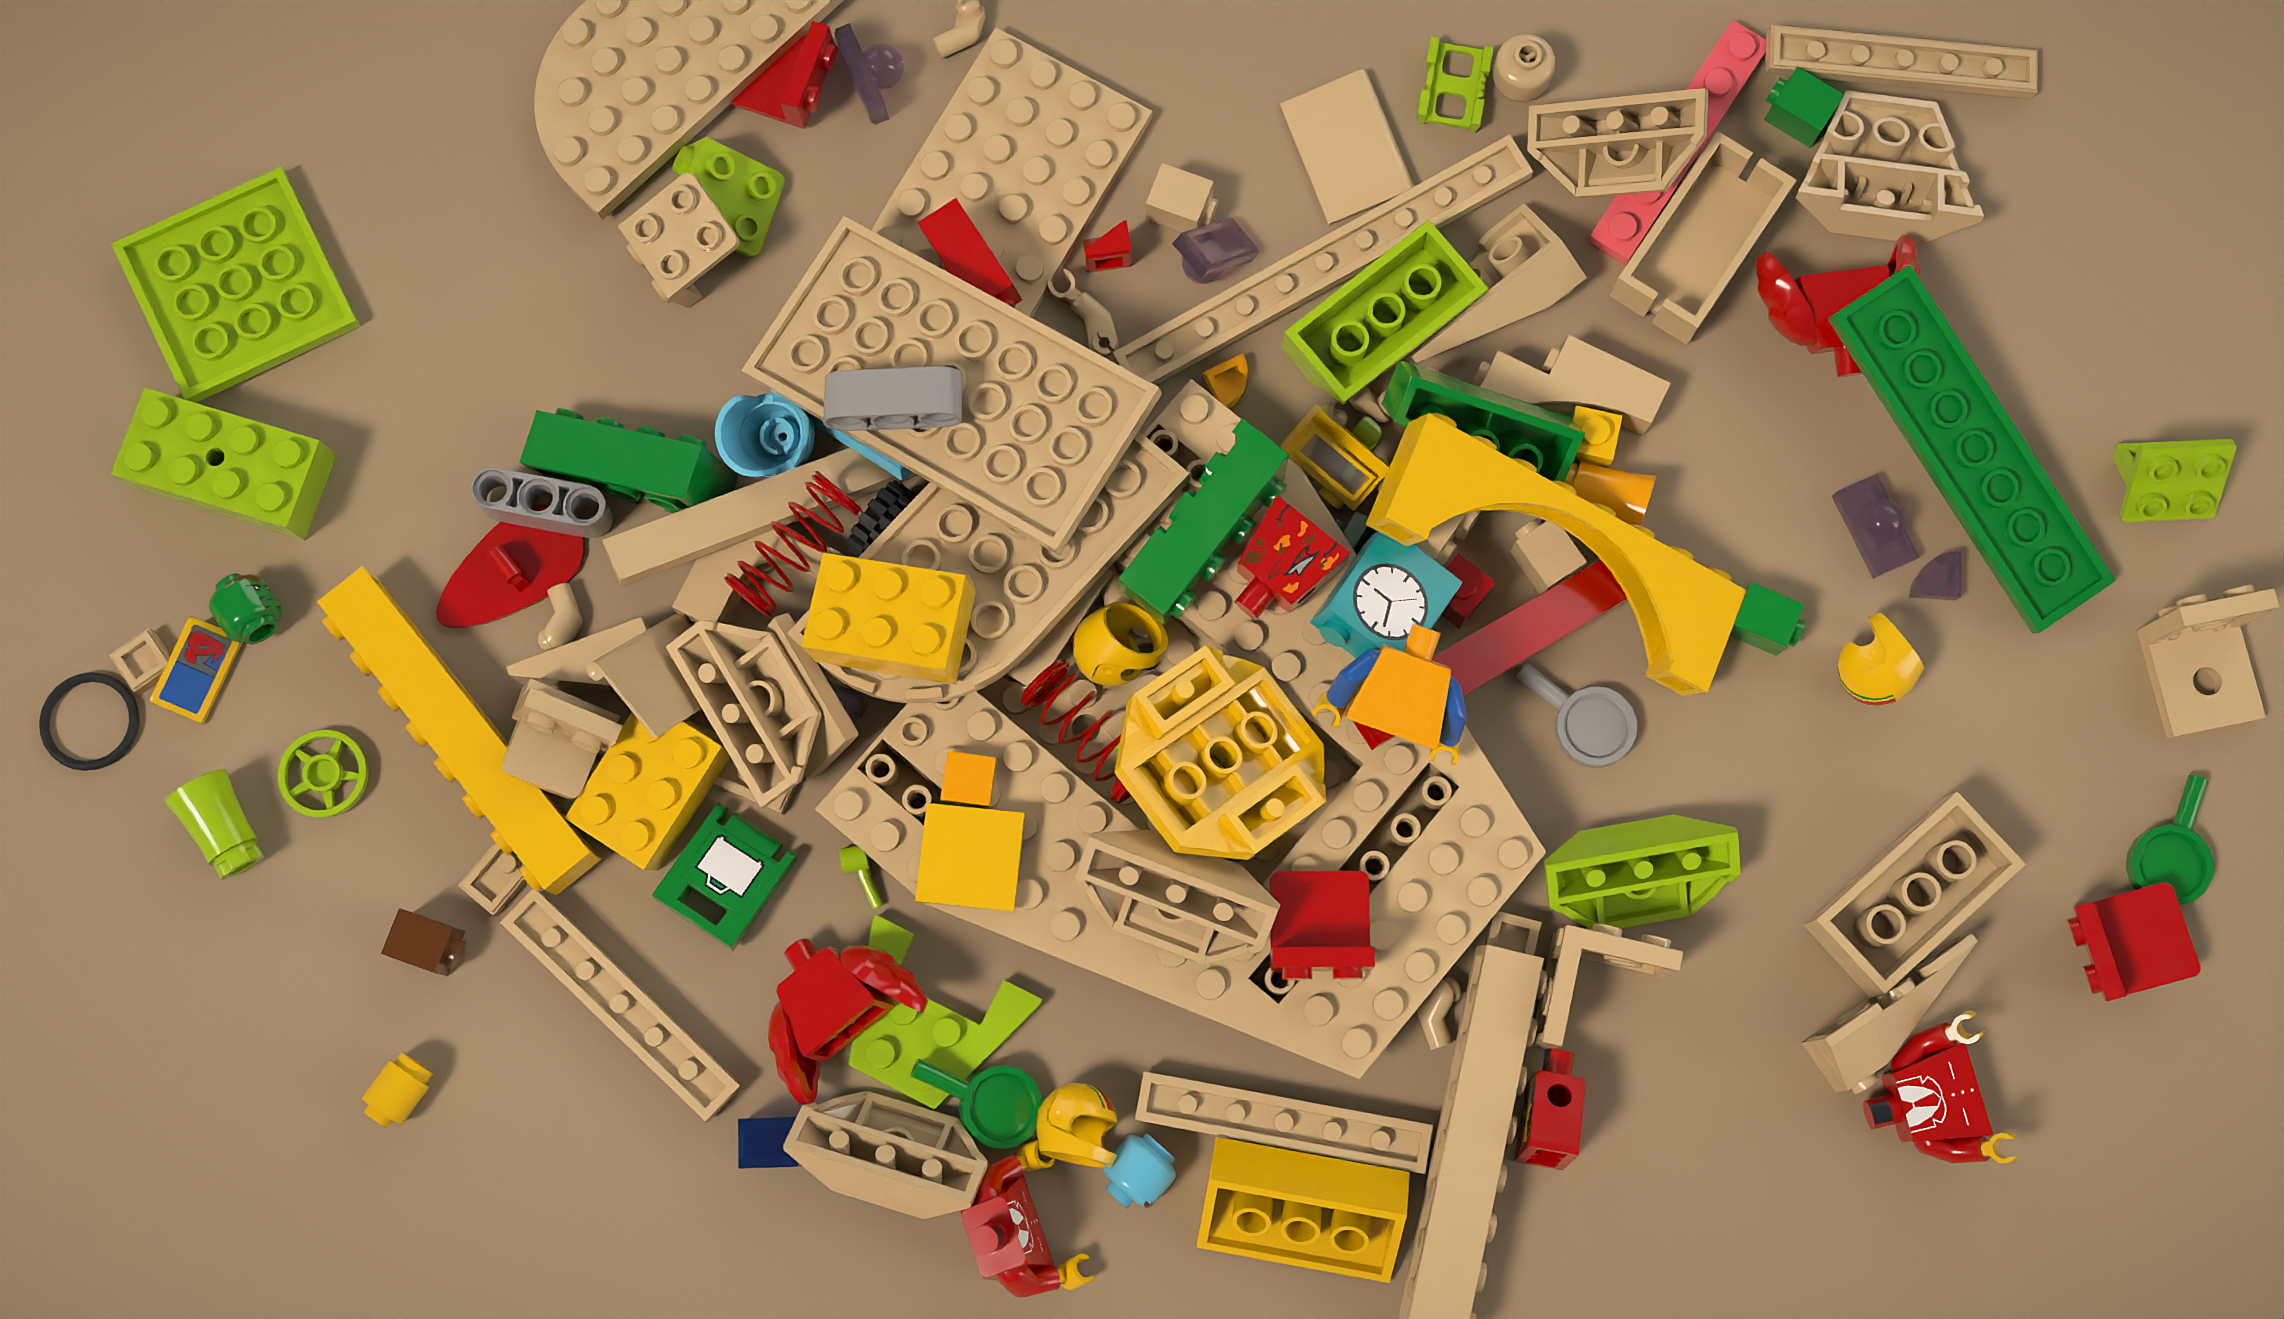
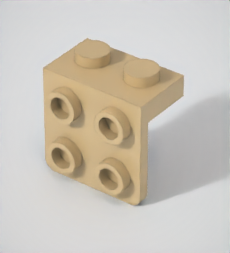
M684 173L618 225V228L629 242L626 247L632 257L642 267H646L654 278L651 283L657 293L667 303L674 301L687 308H690L702 298L693 283L737 249L740 243L739 237L698 178L691 173Z

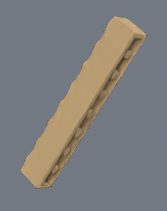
M1488 944L1476 946L1398 1319H1477L1476 1313L1471 1311L1475 1292L1481 1293L1486 1280L1487 1265L1482 1263L1485 1243L1492 1242L1496 1231L1497 1215L1492 1213L1496 1193H1502L1506 1182L1507 1166L1502 1164L1506 1144H1512L1517 1129V1117L1512 1115L1516 1095L1521 1096L1526 1085L1527 1068L1523 1067L1522 1063L1525 1048L1532 1046L1536 1036L1537 1020L1532 1018L1535 1000L1542 998L1546 987L1547 972L1542 970L1544 958Z

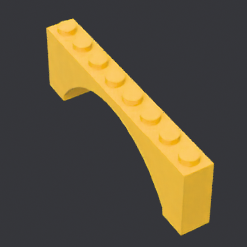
M1428 413L1408 422L1365 525L1407 547L1427 540L1431 529L1457 515L1475 511L1501 510L1520 512L1555 524L1581 540L1612 572L1624 591L1636 616L1645 645L1649 664L1645 676L1681 696L1708 692L1746 594V589L1731 582L1732 577L1728 573L1716 568H1706L1693 560L1694 556L1687 550L1675 546H1667L1654 539L1655 534L1651 530L1639 525H1629L1615 517L1616 512L1610 507L1600 503H1590L1577 496V491L1569 484L1561 481H1550L1536 473L1537 468L1531 463L1522 459H1511L1496 451L1497 446L1490 440L1480 436H1470L1456 428V423L1447 416L1438 413Z

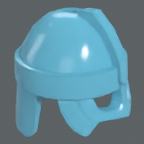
M775 393L761 394L756 397L738 395L728 401L718 415L715 426L716 447L724 462L735 472L750 477H772L802 466L807 461L814 447L815 431L817 430L816 422L807 411L789 402L781 395ZM786 433L787 439L784 441L783 436Z

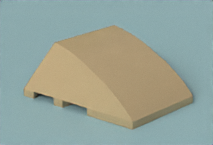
M1845 91V95L1834 114L1824 139L1796 195V199L1829 232L1898 241L1899 237L1904 234L1913 238L1915 244H1923L1982 222L1984 214L1980 205H1974L1967 188L1970 180L1967 173L1960 171L1953 155L1955 144L1937 102Z

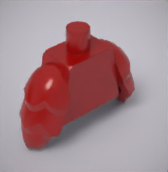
M1902 234L1893 248L1887 265L1802 275L1794 280L1790 273L1770 252L1764 251L1756 258V275L1759 282L1757 291L1768 308L1770 323L1790 342L1799 346H1807L1810 354L1834 352L1837 377L1863 374L1827 318L1907 265H1911L1919 277L1920 267L1917 262L1915 241L1913 238Z
M803 938L791 944L784 952L794 972L779 983L776 989L780 1001L775 1005L769 1020V1049L775 1054L778 1076L786 1084L790 1094L799 1105L811 1104L815 1102L818 1091V1080L820 1077L819 1061L826 1063L895 1007L890 998L922 1013L925 1012L928 999L924 991L917 984L914 974L904 966L896 963L894 956L884 950L872 946L855 945L845 947L842 951L827 946L817 952L810 940Z

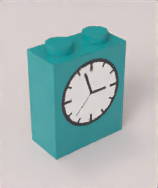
M1376 531L1366 541L1310 623L1320 630L1321 636L1328 643L1342 647L1354 658H1357L1366 650H1379L1382 644L1403 650L1412 624L1431 629L1463 582L1415 544L1406 547Z

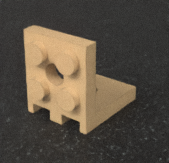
M2245 585L2224 591V596L2211 600L2207 599L2206 594L2184 598L2176 601L2177 606L2158 611L2159 619L2137 630L2167 739L2256 722L2266 718L2240 626L2279 608L2274 588L2255 592L2253 585ZM2196 671H2204L2212 677L2214 690L2211 695L2201 694L2194 687L2193 677Z
M1595 923L1593 928L1586 929L1565 925L1564 929L1559 928L1557 933L1552 932L1544 969L1547 972V982L1542 998L1538 999L1534 1018L1537 1020V1031L1532 1046L1541 1049H1554L1562 1046L1580 959L1664 977L1680 971L1683 951L1670 949L1671 941L1657 936L1642 935L1641 939L1633 940L1622 938V929Z

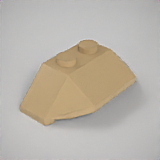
M1700 88L1529 106L1527 151L1579 199L1666 192L1707 137L1708 90Z
M700 620L665 646L760 808L768 806L802 781L822 712L774 633L709 620Z
M1151 830L1092 832L1088 838L1075 876L1079 886L1086 890L1093 905L1112 930L1203 965L1231 959L1248 952L1252 954L1263 951L1280 904L1242 865L1222 857L1175 853L1161 834Z
M870 1091L836 1097L818 1105L816 1102L802 1105L783 1145L786 1153L831 1191L921 1219H928L971 1208L988 1167V1161L979 1152L973 1139L958 1118Z

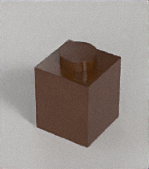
M399 908L381 954L436 974L448 976L450 969H455L462 960L466 948V942L462 941L466 931Z

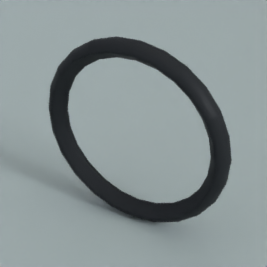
M102 673L78 674L56 686L47 697L41 709L39 719L40 736L46 750L60 764L82 771L101 769L117 761L131 747L138 731L139 709L135 697L128 687L118 679ZM89 682L103 683L115 689L126 703L129 713L127 732L118 747L105 757L91 761L70 758L62 753L53 742L50 733L51 712L58 699L72 687Z

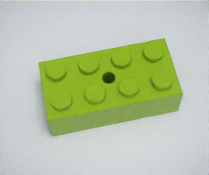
M144 387L111 475L131 488L305 541L337 455L320 440Z

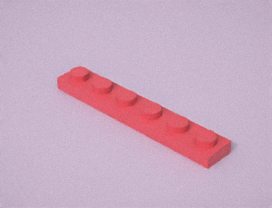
M1731 21L1686 89L1706 88L1708 90L1706 139L1666 192L1617 195L1587 241L1588 243L1622 264L1627 265L1765 55L1766 39L1738 22Z

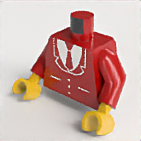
M1964 1011L1954 1019L1952 1025L1946 1022L1913 1034L1894 1055L1891 1061L1892 1070L1882 1074L1886 1095L1863 1102L1864 1114L1871 1129L1895 1124L1901 1142H1913L1920 1153L1952 1164L1986 1162L1990 1156L1998 1163L2005 1164L2015 1162L2020 1158V1156L2006 1157L1999 1149L2001 1140L2018 1138L2014 1133H1999L1994 1135L1990 1141L1983 1137L1993 1135V1131L1966 1044L1977 1041L1984 1035L1985 1030H1981L1977 1034H1968L1962 1027V1020L1975 1016L1977 1014L1975 1011Z
M1038 1140L1021 1144L1017 1150V1156L1010 1154L989 1165L971 1208L961 1210V1218L983 1279L999 1280V1283L1008 1292L1020 1298L1058 1290L1060 1284L1067 1290H1074L1093 1281L1095 1278L1094 1275L1083 1277L1078 1272L1077 1264L1089 1259V1256L1086 1254L1074 1256L1060 1263L1058 1268L1054 1266L1043 1229L1023 1175V1170L1027 1172L1051 1167L1055 1162L1054 1158L1040 1160L1038 1156Z

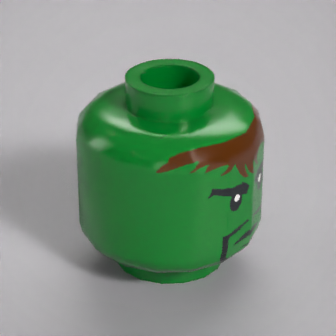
M234 573L224 577L216 584V591L210 598L208 608L228 639L253 645L263 642L279 628L278 621L281 619L283 609L262 577L253 574L241 576L238 573Z

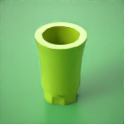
M218 769L201 775L173 791L164 800V803L182 822L194 839L208 864L214 866L222 880L245 872L264 858L261 848L256 843L258 838L238 802L226 769Z

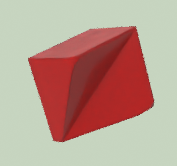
M1127 220L1117 224L1102 237L1083 240L1086 270L1089 273L1132 266Z

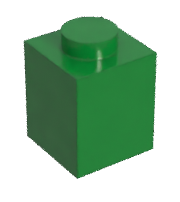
M1797 66L1788 81L1779 77L1765 101L1772 106L1764 121L1811 148L1845 94Z
M1751 582L1744 588L1747 591L1729 636L1775 656L1786 649L1788 645L1795 647L1805 627V621L1799 619L1805 604Z

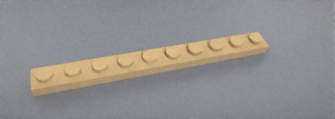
M1509 134L1112 352L1113 359L1119 366L1157 385L1357 275L1428 219L1437 229H1440L1531 179L1534 171Z

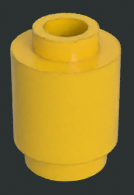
M401 1052L395 1061L390 1059L361 1097L368 1104L363 1112L386 1128L389 1127L392 1121L402 1126L430 1088L427 1082L433 1073L413 1058Z

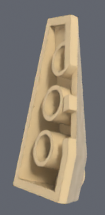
M1525 203L1486 232L1478 242V245L1481 247L1480 252L1468 264L1489 288L1488 292L1411 351L1409 355L1416 363L1546 309L1559 299L1568 296L1578 284L1587 278L1563 241Z
M1972 933L1955 938L1918 963L1886 994L1868 997L1802 1042V1045L1835 1092L1851 1089L1854 1094H1858L1880 1079L1875 1072L1889 1063L1977 943Z

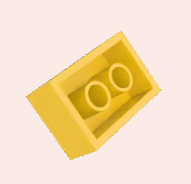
M823 553L801 647L815 662L956 685L976 591L967 576L962 574Z
M631 712L621 728L616 743L606 751L564 819L641 869L659 871L711 789L715 779L730 759V755L719 739L687 719L654 739L635 714Z

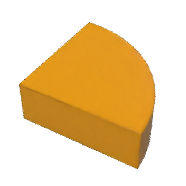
M1240 354L1202 372L1201 375L1209 393L1231 411L1241 401L1247 386L1248 368L1244 354Z

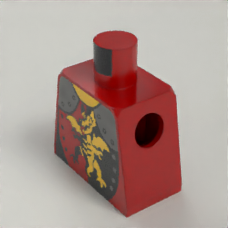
M1545 1049L1542 1071H1536L1527 1082L1514 1162L1563 1171L1579 1155L1586 1081L1583 1078L1572 1076L1574 1060L1572 1052L1562 1049ZM1548 1097L1554 1099L1559 1107L1553 1105Z

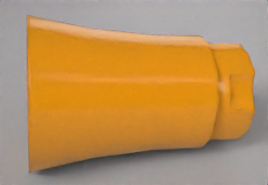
M1581 461L1580 465L1576 462L1572 463L1564 483L1572 486L1577 491L1576 495L1584 500L1610 507L1616 512L1615 517L1629 525L1641 526L1657 476L1629 473Z

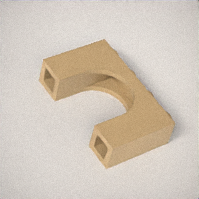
M780 529L810 565L811 572L805 573L817 580L823 553L805 545L800 540ZM771 530L697 558L672 608L684 619L695 624L700 620L728 624L741 596L724 581V577L727 576V573H732L747 586L752 583L739 568L737 561H744L762 573L775 570L757 550L754 541H761L803 567L805 566L775 530ZM827 547V552H825L829 554L845 556L844 554L830 547ZM763 548L780 569H796ZM747 569L755 579L759 577L758 575ZM820 665L832 688L848 694L851 687L838 680Z

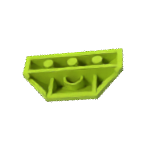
M1675 814L1579 831L1544 860L1548 905L1551 909L1559 913L1562 912L1587 928H1593L1595 923L1626 928L1692 916L1716 896L1727 882L1731 883L1741 875L1738 831L1732 826Z

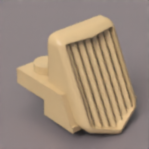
M530 678L520 692L511 717L517 720L502 761V770L506 774L537 788L567 799H575L583 790L597 754L602 755L616 743L623 726L618 724L620 716Z

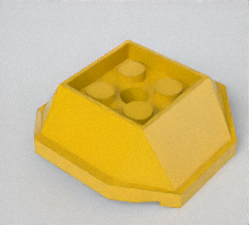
M1205 645L1135 692L1127 701L1114 773L1175 853L1249 860L1326 802V786L1323 784L1325 766L1324 744L1265 667L1241 658L1224 655L1223 651ZM1210 754L1222 761L1224 769L1217 767L1211 761Z

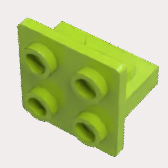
M2233 439L2116 444L2112 459L2127 487L2119 513L2122 521L2144 522L2213 518L2216 515L2237 449Z

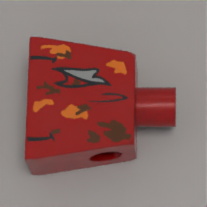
M1277 495L1238 562L1237 572L1250 583L1234 602L1245 614L1255 620L1260 617L1272 601L1286 612L1291 613L1344 568L1348 562L1350 552Z

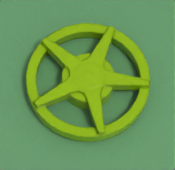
M316 730L296 739L284 752L278 767V786L284 800L297 812L312 818H331L348 811L359 801L369 780L368 762L362 748L347 735L333 730ZM318 739H336L327 755L319 754L310 757L300 750L308 743ZM344 743L354 752L358 761L359 773L344 771L342 764L339 762ZM297 755L305 764L302 770L303 781L290 791L288 770L292 759ZM357 781L350 796L341 804L335 806L334 791L340 787L342 782ZM313 790L323 795L327 809L313 810L306 808L297 802L295 798Z

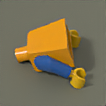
M1413 623L1403 650L1382 644L1379 650H1366L1340 670L1328 691L1320 695L1313 710V716L1316 717L1321 709H1329L1335 714L1331 726L1337 727L1345 714V717L1349 720L1429 747L1431 761H1435V754L1442 750L1451 752V765H1456L1459 761V742L1467 719V711L1460 682L1451 676V669L1448 666L1431 661L1441 633Z

